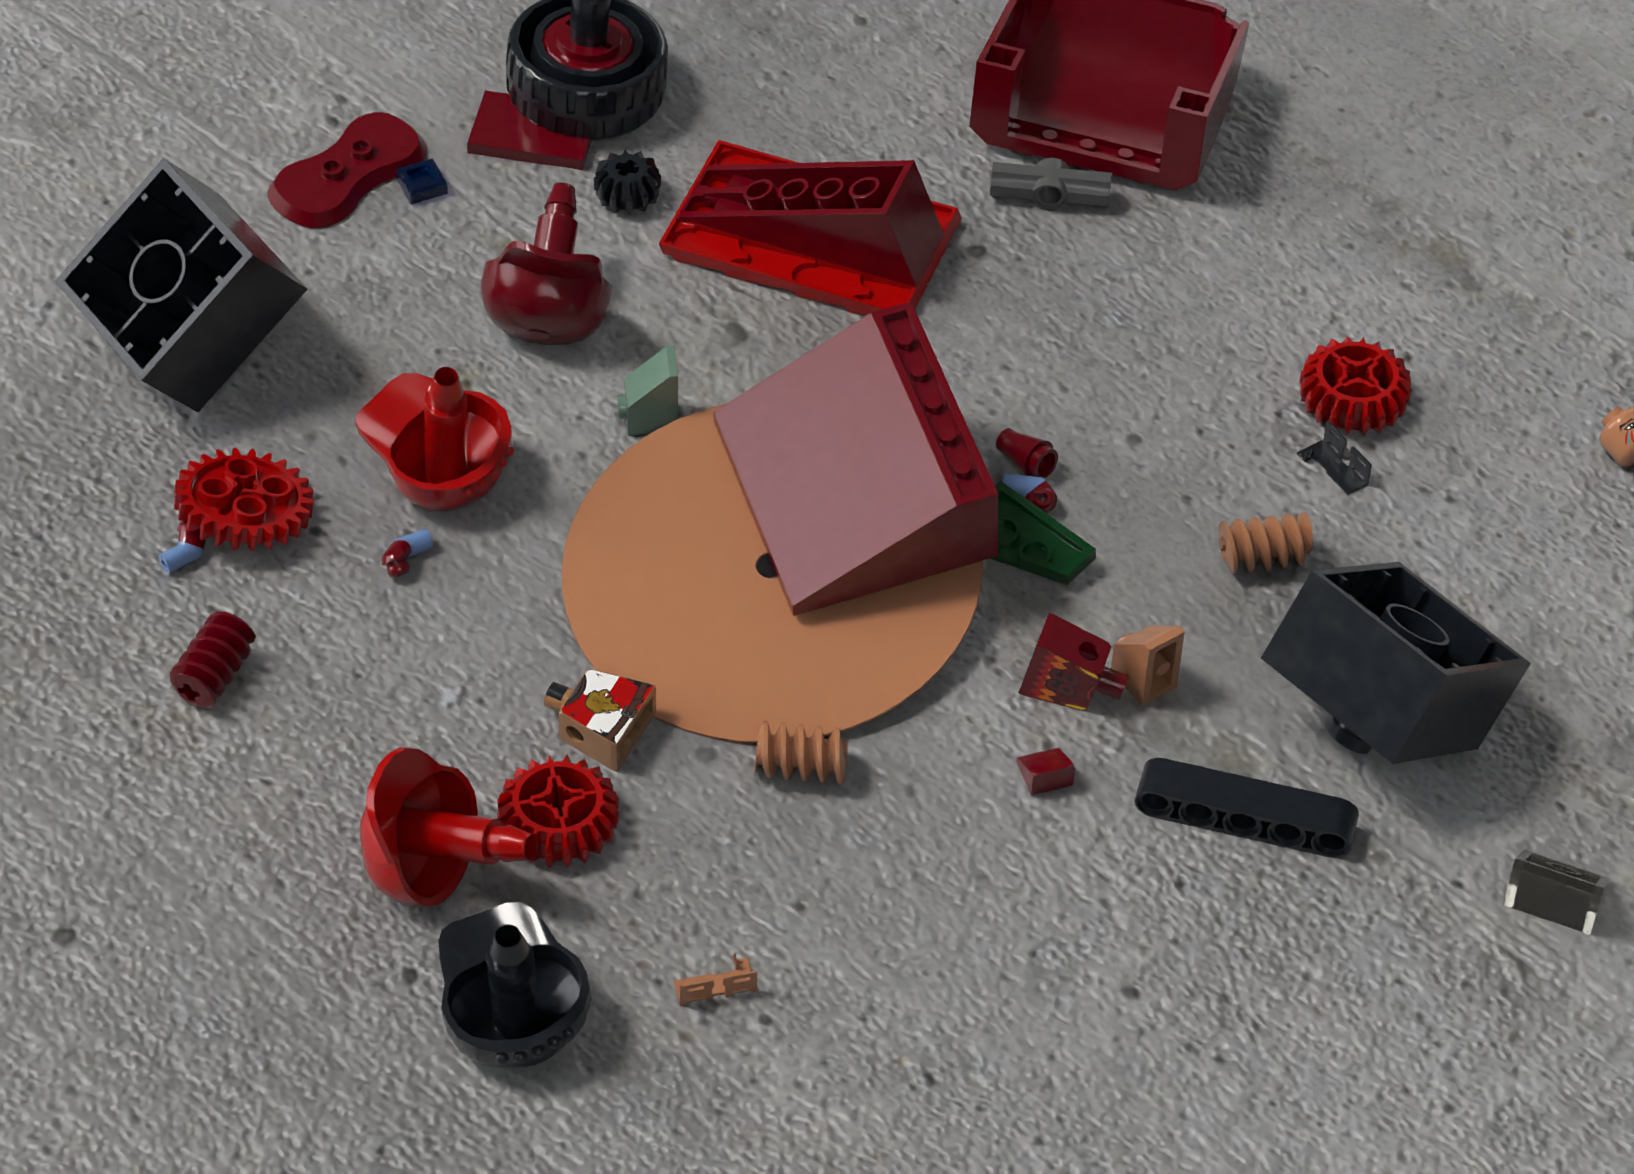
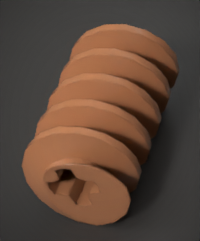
M1305 512L1298 515L1297 521L1292 514H1284L1280 522L1275 516H1267L1264 523L1259 518H1250L1247 526L1242 520L1235 519L1231 523L1230 528L1225 521H1220L1219 544L1223 560L1228 564L1232 574H1237L1239 561H1244L1248 572H1254L1256 559H1261L1266 571L1271 570L1272 560L1275 557L1278 558L1282 569L1288 567L1290 556H1294L1299 567H1304L1306 554H1310L1313 547L1310 518Z
M763 721L758 734L755 774L760 765H763L766 777L772 779L779 766L781 767L783 778L790 780L795 769L798 768L801 780L808 782L813 770H816L820 783H826L831 771H834L838 785H843L846 776L849 736L846 741H843L840 729L834 727L829 739H825L822 727L816 726L811 738H807L803 724H799L794 735L789 736L786 723L782 722L776 734L773 735L771 734L768 721Z

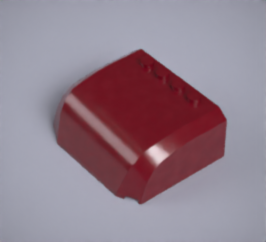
M1009 0L976 62L969 127L989 145L1018 151L1027 156L1057 158L1066 162L1067 165H1075L1097 172L1112 173V175L1132 179L1138 183H1149L1178 190L1198 181L1217 138L1237 81L1249 22L1244 20L1239 24L1226 16V8L1205 0Z

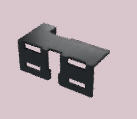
M1329 420L1326 422L1324 439L1297 452V455L1304 462L1314 458L1326 470L1327 475L1347 495L1369 484L1372 464L1354 446L1350 449L1351 458L1349 466L1341 460L1344 449L1347 446V439ZM1329 442L1338 450V453L1329 445ZM1354 469H1356V470L1364 477V479H1362V478L1354 471Z

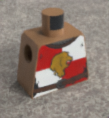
M591 669L585 671L574 689L553 682L546 692L544 706L559 712V736L565 743L607 768L618 772L654 717L653 715L656 712V685Z

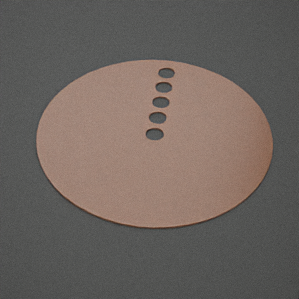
M725 404L697 411L657 429L627 449L604 471L581 502L571 523L565 543L562 561V593L566 615L576 641L584 656L595 670L656 685V712L653 716L662 722L701 736L738 743H757L759 729L763 721H768L771 734L773 735L776 734L781 722L786 723L789 736L794 735L799 724L804 725L807 738H811L816 726L822 727L824 737L831 735L834 727H838L840 732L846 731L878 718L921 690L940 672L952 657L969 629L977 609L982 588L983 561L793 616L778 578L764 577L756 569L758 560L768 553L714 423L713 412Z

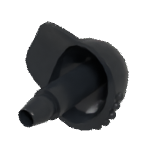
M521 902L504 903L481 913L451 922L442 929L438 940L439 959L444 980L441 1011L447 1033L462 1054L483 1066L499 1068L534 1066L554 1056L573 1040L584 1026L592 1000L587 972L580 958L557 942L547 925L531 907Z

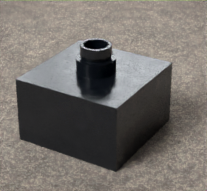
M165 158L159 162L55 280L59 288L142 382L196 412H199L308 290L219 193Z
M1400 562L1312 570L1261 656L1263 661L1333 716L1327 730L1335 741L1345 748L1360 754H1368L1373 748L1392 764L1479 749L1531 664Z

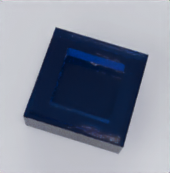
M433 158L396 169V179L411 205L448 194L447 182Z

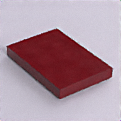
M485 90L467 142V153L583 170L592 140L584 138V136L571 137L558 132L553 133L542 126H537L518 111L516 105H513L509 94Z

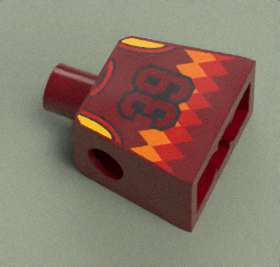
M1049 613L1018 694L1084 711L1088 709L1095 691L1120 700L1129 675L1105 666L1111 650L1109 642Z

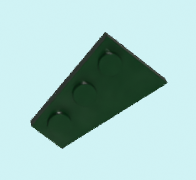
M1002 481L995 485L998 492V556L990 559L1066 585L1073 581L1096 559V548Z

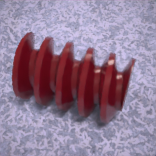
M226 611L210 614L204 626L199 629L196 638L192 639L187 650L183 652L178 663L173 666L169 673L170 682L178 695L198 709H212L217 702L216 697H220L223 694L225 685L230 684L234 677L233 673L239 671L243 664L242 660L247 659L251 653L249 644L253 643L256 638L252 628L244 620Z

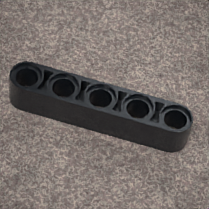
M1153 758L1145 763L1134 800L1137 809L1150 817L1331 858H1340L1349 854L1359 818L1358 808L1343 798L1165 758Z

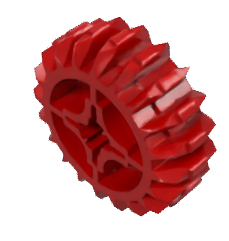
M1346 336L1342 343L1331 339L1327 347L1318 345L1314 354H1309L1305 361L1299 380L1301 384V401L1305 402L1307 413L1315 414L1317 423L1329 420L1336 428H1344L1347 435L1352 430H1359L1365 436L1370 428L1380 433L1385 425L1393 427L1398 417H1402L1406 411L1412 388H1410V370L1405 369L1404 359L1395 358L1394 349L1382 350L1380 341L1371 345L1365 342L1364 336L1359 342H1352L1348 336Z
M568 754L562 761L554 762L551 756L548 755L544 764H539L531 759L528 770L516 768L513 779H505L503 793L499 794L497 801L499 811L497 819L501 820L505 826H515L537 837L538 851L535 857L530 859L531 864L543 858L549 868L554 861L563 860V863L568 868L573 858L577 857L586 863L589 852L601 854V850L604 847L603 843L611 842L614 829L617 828L619 823V798L613 789L611 779L603 778V773L599 766L588 769L585 758L576 764L571 763Z

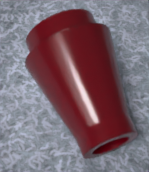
M1011 428L1004 429L996 440V449L1004 453L1025 476L1045 479L1054 471L1057 465L1058 453L1053 449V445L1049 441L1016 432Z

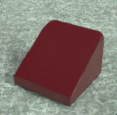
M1060 748L1017 757L1016 762L1031 795L1073 786L1075 767L1073 762Z

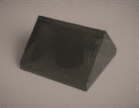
M1524 849L1515 858L1503 905L1591 935L1611 878Z

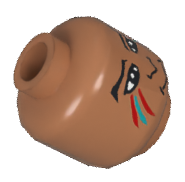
M1617 407L1603 418L1601 423L1604 429L1600 434L1599 441L1621 467L1626 468L1634 466V407L1625 410Z

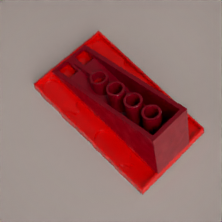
M718 140L659 241V246L663 254L672 256L676 261L723 271L727 277L789 290L798 297L846 307L847 312L867 316L872 312L907 302H912L914 309H916L927 288V283L930 282L962 217L958 208L930 200L914 160L799 163Z

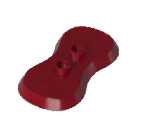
M384 112L362 115L349 124L337 142L318 155L294 162L283 168L268 188V200L278 213L293 223L309 228L331 226L347 218L354 211L362 197L377 185L416 170L426 158L427 145L424 139L409 124L394 115Z

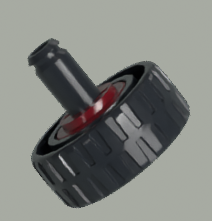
M540 0L524 10L512 25L507 42L506 87L513 105H516L518 111L535 125L542 126L553 133H562L565 136H584V138H590L591 140L620 136L639 128L651 119L661 106L668 73L667 39L658 22L638 5L628 0Z

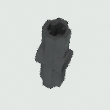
M1057 158L1043 159L1036 166L993 162L990 196L1032 199L1037 207L1047 211L1061 209L1066 203L1109 207L1112 173L1070 169L1066 162Z

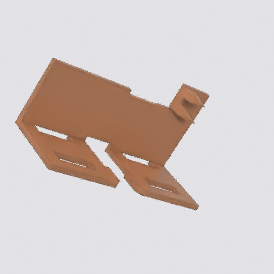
M735 953L733 954L734 971L675 980L673 982L680 1006L703 999L705 1001L712 1000L713 995L723 993L725 997L732 996L733 993L749 990L750 992L757 991V970L751 971L748 958L736 960Z

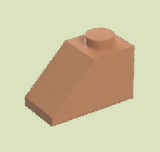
M1147 626L1134 634L1124 635L1114 644L1111 669L1129 675L1125 688L1142 706L1177 688L1185 633L1180 626Z

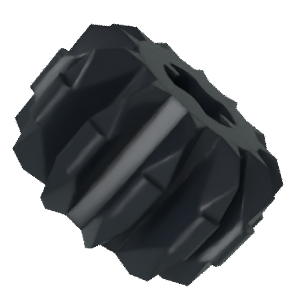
M625 149L621 155L609 152L607 160L598 162L594 177V190H596L601 206H610L613 213L626 210L631 215L634 209L646 212L648 204H655L657 202L659 188L661 187V174H659V169L655 165L654 158H644L642 151L634 155L628 154Z

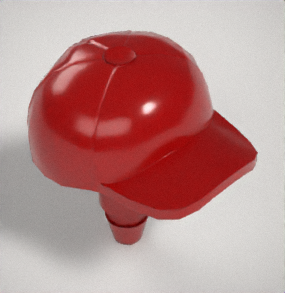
M451 367L439 368L433 378L418 373H403L397 376L357 413L355 418V426L358 433L386 462L398 491L412 504L428 511L447 512L482 498L496 484L503 468L508 463V457H511L515 451L511 445L512 426L506 410L495 399L481 392L463 390L456 370Z
M399 747L388 753L378 764L367 788L366 807L360 820V840L364 867L376 888L399 903L422 907L438 905L456 890L469 862L494 865L499 860L503 862L530 860L535 857L538 851V839L534 834L512 825L505 826L499 819L478 816L475 791L468 778L458 768L440 765L430 755L417 748Z

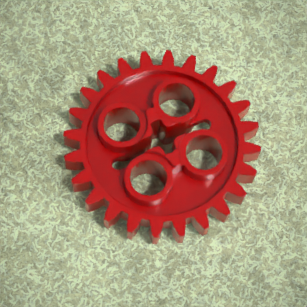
M233 448L232 455L226 456L218 449L214 459L208 455L201 454L200 463L189 461L188 469L180 470L179 480L175 481L174 509L179 510V521H188V531L200 529L199 539L201 540L211 536L215 537V546L219 547L225 541L231 542L233 550H237L240 544H247L250 551H255L256 544L262 543L264 547L271 550L273 540L287 545L288 536L298 538L300 537L301 528H308L309 518H312L314 491L308 488V478H299V468L286 470V459L274 463L271 461V453H267L262 458L256 457L255 449H251L247 455H241L237 448Z

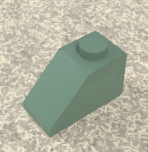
M666 346L625 377V394L617 395L619 420L627 419L628 436L649 435L678 419V370L675 346Z

